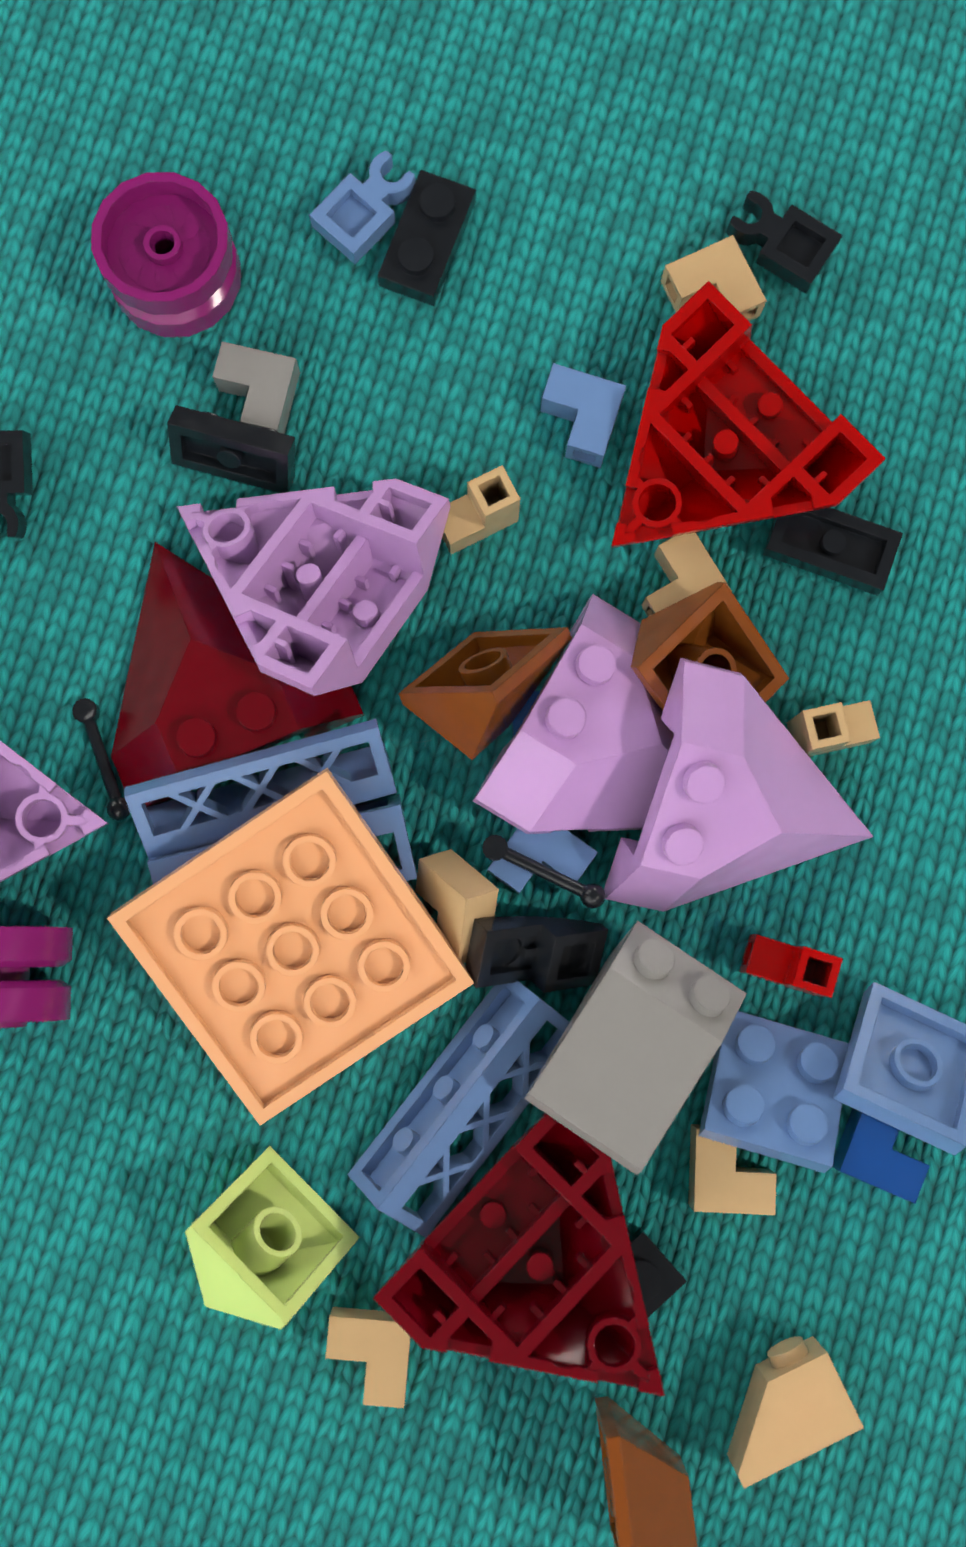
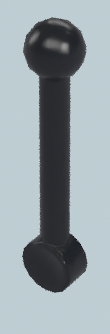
M80 699L73 705L72 712L75 719L85 726L109 798L106 806L107 814L113 820H124L129 816L130 811L125 798L121 797L96 723L100 715V709L91 699Z
M491 835L483 843V853L489 860L499 861L504 859L580 896L583 905L588 908H598L605 901V891L600 885L595 883L584 885L509 848L506 840L499 835Z

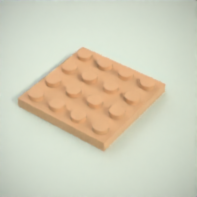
M328 767L114 910L107 918L259 1125L270 1120L474 984L465 964L458 958L443 932Z

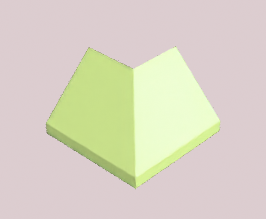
M271 1146L185 1231L205 1307L280 1330L292 1319L360 1238Z

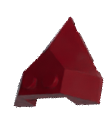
M154 543L111 758L124 789L134 784L263 750L301 733L306 738L325 733L364 716L352 686L314 696L260 672L213 578L160 544ZM164 797L146 802L145 804L146 807L164 803L172 798Z
M546 1113L508 1149L443 1218L373 1297L421 1348L447 1353V1350L489 1358V1362L598 1383L599 1380L634 1387L639 1392L665 1397L612 1159Z

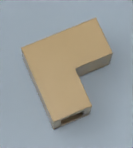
M733 235L665 265L661 284L676 312L708 281L748 321L760 316L767 301Z
M503 465L467 482V495L450 502V510L442 538L451 555L518 522L521 499Z
M696 533L674 536L658 545L654 556L671 583L647 596L642 604V608L649 617L716 582H725L727 584Z
M870 700L846 706L839 702L804 710L787 722L788 731L809 757L869 744L880 738Z
M449 849L419 859L415 892L438 911V927L447 938L462 963H466L474 919L495 917L499 889L457 853Z
M691 1124L688 1200L690 1208L694 1212L775 1215L776 1173L769 1168L736 1167L737 1147L698 1136L700 1125Z
M333 1307L329 1315L325 1359L366 1362L363 1405L404 1408L411 1337L386 1311Z

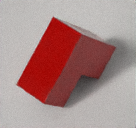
M752 934L749 936L739 972L812 996L832 998L843 958L805 946H793L758 934Z

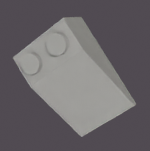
M637 921L608 956L524 1099L638 1175L644 1169L723 1042L747 993Z

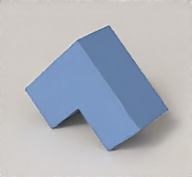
M553 363L542 396L540 412L574 422L567 443L566 458L601 468L626 385Z
M517 828L507 842L509 848L576 881L579 880L598 853L568 830L542 834H526ZM504 859L493 861L487 869L489 874L517 894L521 892L533 875V873Z

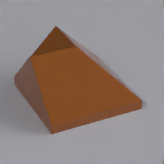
M716 582L641 620L631 668L662 711L680 658L741 673L765 703L789 679L725 582Z
M568 627L473 632L399 692L398 695L406 708L473 760L511 725L572 639Z
M608 1396L595 1398L610 1529L614 1547H698L689 1476L680 1455Z

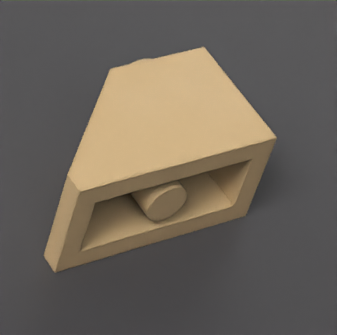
M800 1336L785 1339L768 1350V1359L755 1365L727 1452V1456L744 1489L864 1428L828 1352L813 1336L806 1340H803Z

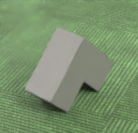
M222 341L212 376L218 391L246 397L240 420L241 423L260 428H270L285 434L300 376L296 358Z

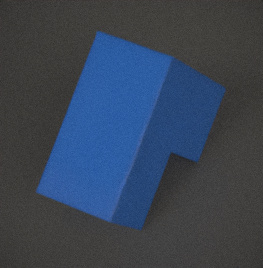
M853 1108L835 1152L832 1167L915 1204L930 1165L892 1149L899 1129Z

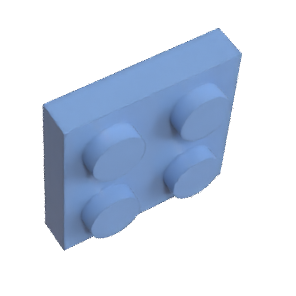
M873 982L863 993L833 1099L955 1156L966 1148V1024Z
M738 1011L723 1042L714 1055L698 1136L825 1173L833 1165L842 1103L833 1098L849 1043Z

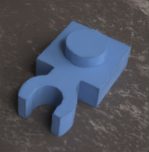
M387 150L381 152L372 160L369 168L370 177L363 184L349 173L309 215L311 226L354 264L396 223L395 213L389 205H397L407 201L415 184V174L410 170L397 182H388L384 179V176L393 168L392 155Z

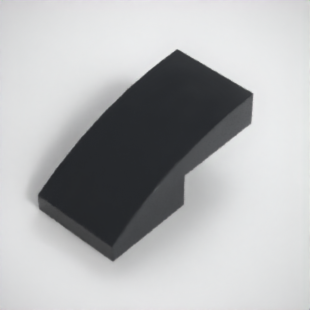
M505 916L474 919L465 967L476 988L531 980L543 993L591 986L599 973L608 929L600 923L556 917Z

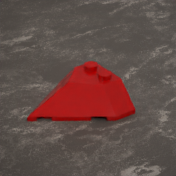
M708 281L662 325L657 356L650 386L646 394L625 485L626 490L611 547L616 548L838 506L886 458L842 414L832 422L750 340L752 324Z

